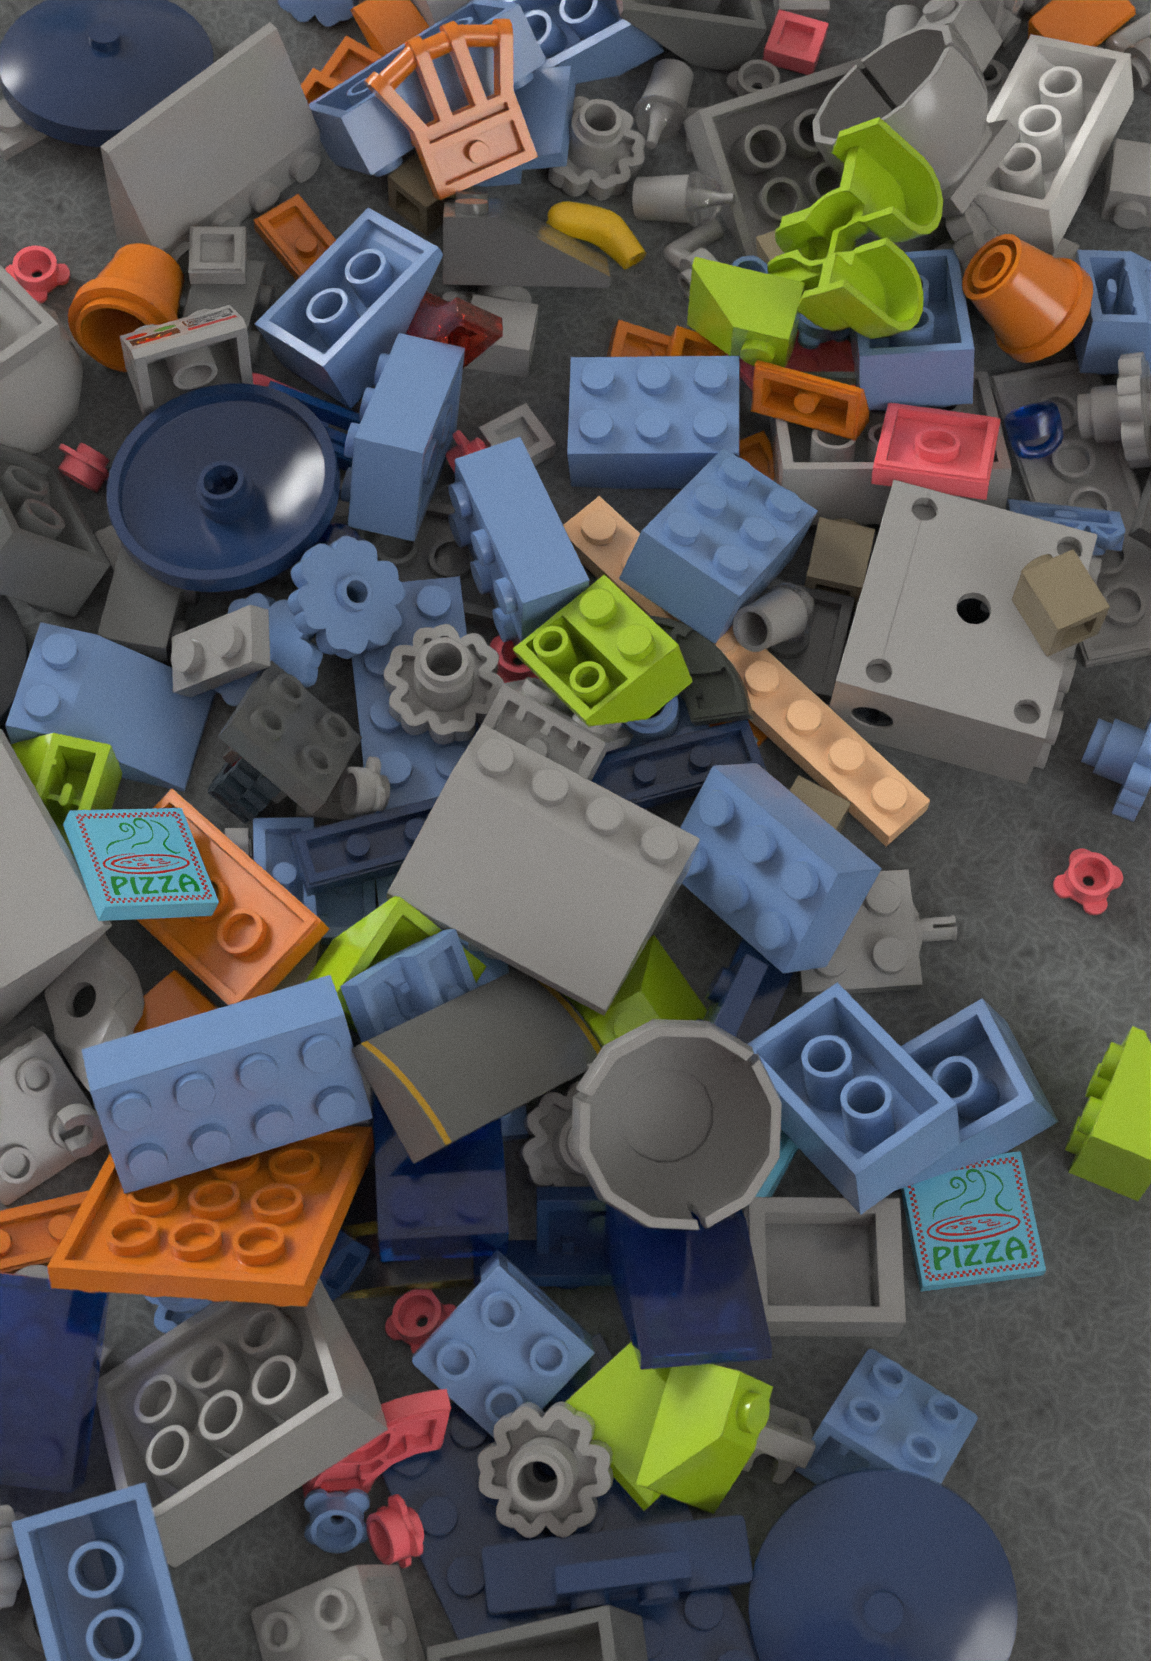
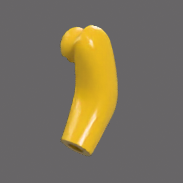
M562 201L553 205L548 211V220L546 221L548 225L568 236L594 244L615 260L624 270L642 261L646 256V251L624 220L618 214L608 209L579 202Z

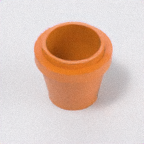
M1013 234L997 236L982 246L969 262L962 281L964 294L971 300L994 330L998 346L1011 358L1022 363L1039 361L1056 354L1066 347L1085 324L1093 297L1092 279L1075 261L1069 258H1055Z
M135 243L120 248L95 279L85 283L77 291L68 312V324L76 342L89 356L100 364L117 371L127 372L120 336L132 333L145 325H160L178 320L181 294L184 286L182 269L173 257L155 246Z

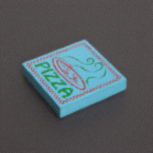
M182 808L69 810L63 826L98 921L213 915L219 901Z
M1021 1151L999 1154L901 1189L920 1292L1043 1276L1046 1272Z

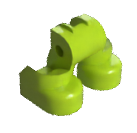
M877 117L839 131L831 154L845 165L840 187L823 195L810 208L782 217L780 226L775 230L776 244L785 254L774 257L768 262L767 266L768 274L805 283L804 292L800 298L797 310L816 326L830 331L844 330L851 327L855 332L869 339L884 338L911 330L919 322L923 312L924 300L921 278L914 263L894 243L905 242L930 234L938 227L943 210L941 187L932 166L884 120ZM870 232L881 238L880 240L855 248L856 240Z

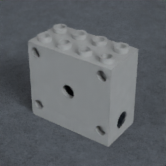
M893 480L829 707L864 740L1027 784L1034 767L1044 769L1051 745H1054L1064 714V711L1060 710L1064 693H1068L1077 660L1073 659L1077 644L1047 657L1011 599L1019 581L1021 570L1029 562L1045 554H1051L1054 558L1072 549L1075 550L1096 584L1102 564V559L1092 556L1098 534Z

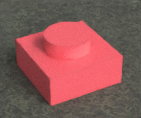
M779 9L764 49L763 60L770 62L774 66L809 75L814 73L827 37L829 23Z

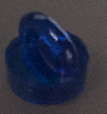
M1038 402L1022 406L1008 413L1003 420L1012 449L1019 458L1027 460L1044 458L1055 452L1064 438L1060 412L1057 404L1053 402ZM1050 434L1049 438L1039 445L1028 446L1025 444V441Z

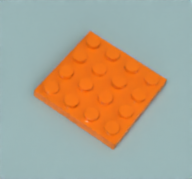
M345 1126L124 1194L110 1153L47 1266L51 1288L81 1290L88 1293L111 1292L139 1294L148 1297L166 1296L207 1299L213 1302L235 1301L272 1304L280 1307H307L375 1148L372 1127Z

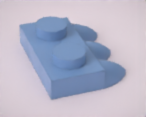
M1007 499L1005 510L1098 534L1093 555L1105 554L1106 550L1122 551L1126 529L1120 512Z

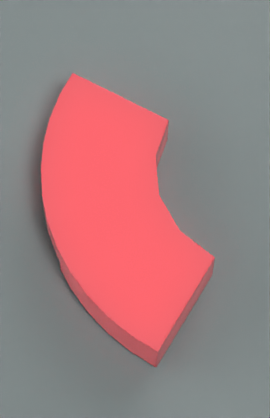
M447 1389L416 1393L381 1404L388 1430L303 1484L304 1497L315 1489H324L328 1493L334 1491L346 1493L350 1489L357 1488L368 1494L376 1478L391 1465L415 1454L442 1448L451 1410Z

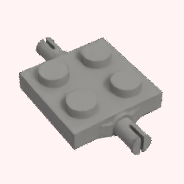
M909 869L880 871L828 965L823 968L797 971L800 997L818 996L837 982L848 994L920 989L922 986L919 952L922 942L956 941L957 926H955V916L920 918L912 902Z

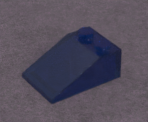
M373 1090L380 1262L492 1256L497 1249L503 1255H508L509 1225L501 1118L413 1164Z
M606 1203L604 1258L641 1370L772 1359V1344L747 1222L742 1209L709 1228H704L698 1217L691 1212L693 1219L698 1222L699 1230L643 1227Z
M0 1272V1484L71 1493L85 1482L110 1292L88 1293L81 1290L51 1288L49 1278Z

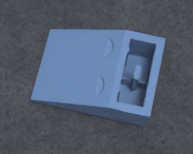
M1077 250L1075 262L1090 275L1093 282V297L1089 315L1082 329L1073 339L1080 373L1119 374L1118 359L1121 354L1137 352L1145 353L1151 373V261L1132 251Z

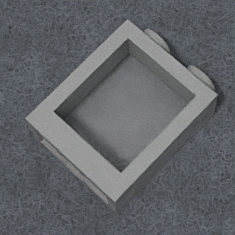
M755 1197L752 1203L745 1207L744 1217L733 1218V1255L745 1256V1279H735L734 1304L742 1309L740 1317H746L747 1336H899L906 1323L900 1198H884L860 1215L846 1198ZM868 1235H869V1256H868ZM870 1281H871V1303H870Z

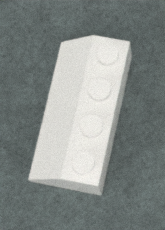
M1030 35L987 115L988 123L1008 119L1020 134V137L973 200L976 205L982 208L989 224L993 225L1001 235L1013 234L1046 253L1053 254L1134 100L1131 54Z

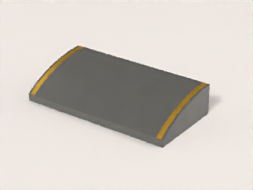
M515 969L375 1036L351 1050L413 1164L584 1074L588 1070L587 1064L593 1063L603 1046L584 1018L561 992Z

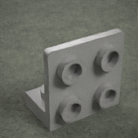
M530 677L503 683L482 723L590 781L594 777L606 752L628 746L634 736L628 730L621 727L622 723L588 727L541 680Z
M31 1026L0 1046V1201L4 1205H10L79 1159L73 1158L64 1140L79 1135L84 1130L85 1125H80L66 1131L58 1120L57 1113L62 1108L71 1104H84L93 1109L47 1035L34 1026Z
M398 1564L354 1565L257 1607L251 1612L263 1661H426Z

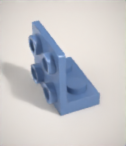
M498 1249L480 1267L481 1282L412 1356L413 1365L437 1387L447 1389L448 1396L493 1438L494 1425L502 1416L514 1412L520 1405L526 1402L535 1403L543 1409L595 1354L591 1335Z
M868 1349L814 1434L812 1440L815 1441L816 1448L806 1468L798 1466L795 1471L815 1484H819L839 1474L872 1468L909 1471L942 1483L978 1417L955 1399L945 1395L910 1373L897 1362L888 1359L874 1349Z

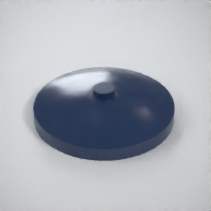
M46 0L25 12L12 24L5 34L0 45L1 89L10 108L19 118L35 130L64 142L100 147L214 63L213 49L202 25L186 10L168 0Z
M228 383L212 385L171 399L147 415L127 436L119 448L109 472L107 483L108 513L117 536L127 554L141 569L152 577L171 586L190 591H233L262 583L279 575L297 563L307 550L315 546L329 526L335 513L340 492V470L335 451L325 427L317 416L297 399L273 388L255 384Z
M872 1468L855 1470L824 1480L796 1498L780 1514L765 1536L756 1556L749 1590V1619L755 1649L760 1661H1008L1016 1636L1018 1601L1014 1577L1005 1551L992 1528L968 1501L945 1485L926 1476L903 1470Z

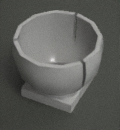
M925 23L892 37L861 59L862 63L897 108L892 111L860 69L854 65L828 93L812 122L814 142L827 164L842 176L845 165L831 154L839 131L880 117L916 149L934 169L943 197L942 217L962 215L1018 140L1020 134L1008 119L987 122V88L984 76L968 44L949 25Z
M0 265V444L33 455L50 448L77 416L83 381L82 359L56 312L35 300Z
M653 1019L605 1044L593 1063L587 1064L588 1070L575 1088L580 1092L573 1096L572 1150L597 1198L643 1227L699 1230L698 1222L693 1219L691 1212L698 1217L704 1228H709L751 1204L780 1157L782 1103L758 1053L754 1054L751 1046L713 1023L694 1020Z

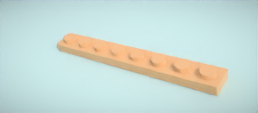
M600 496L563 525L580 562L594 576L599 579L605 574L647 615L668 618L683 623L619 579L640 533ZM733 625L718 640L715 645L734 665L746 687L753 714V719L749 720L822 788L851 802L849 813L882 844L887 847L927 811L930 799L767 649L752 652L742 647L734 635Z

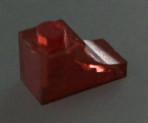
M425 292L406 334L464 347V369L503 337V322L501 317L458 297L448 302Z

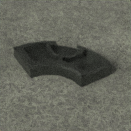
M649 616L680 647L693 682L681 691L679 695L686 703L693 725L702 726L753 719L749 696L739 673L731 661L714 643L683 623L668 618Z

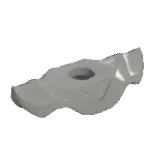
M106 932L45 988V998L53 1021L56 1042L74 1074L89 1091L90 1088L81 1049L133 1034L134 1028L142 1017L144 1009V998L138 975L130 962L111 944L106 936ZM92 985L96 992L95 1004L87 1015L77 1018L73 1006L74 998L82 988Z

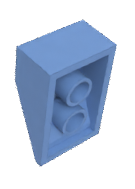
M498 0L519 3L547 60V63L534 71L571 65L577 84L620 76L664 52L662 44L620 17L616 0Z
M368 207L258 319L255 325L282 365L347 407L352 408L363 397L366 388H371L374 385L376 367L381 353L390 354L398 334H406L443 257V253L436 245Z
M40 622L5 726L11 744L50 733L110 744L122 770V778L185 792L216 691L211 689L193 697L173 693L172 667L102 636Z
M983 998L901 1046L957 1103L960 1145L896 1190L1006 1153L1059 1122L1007 1021Z

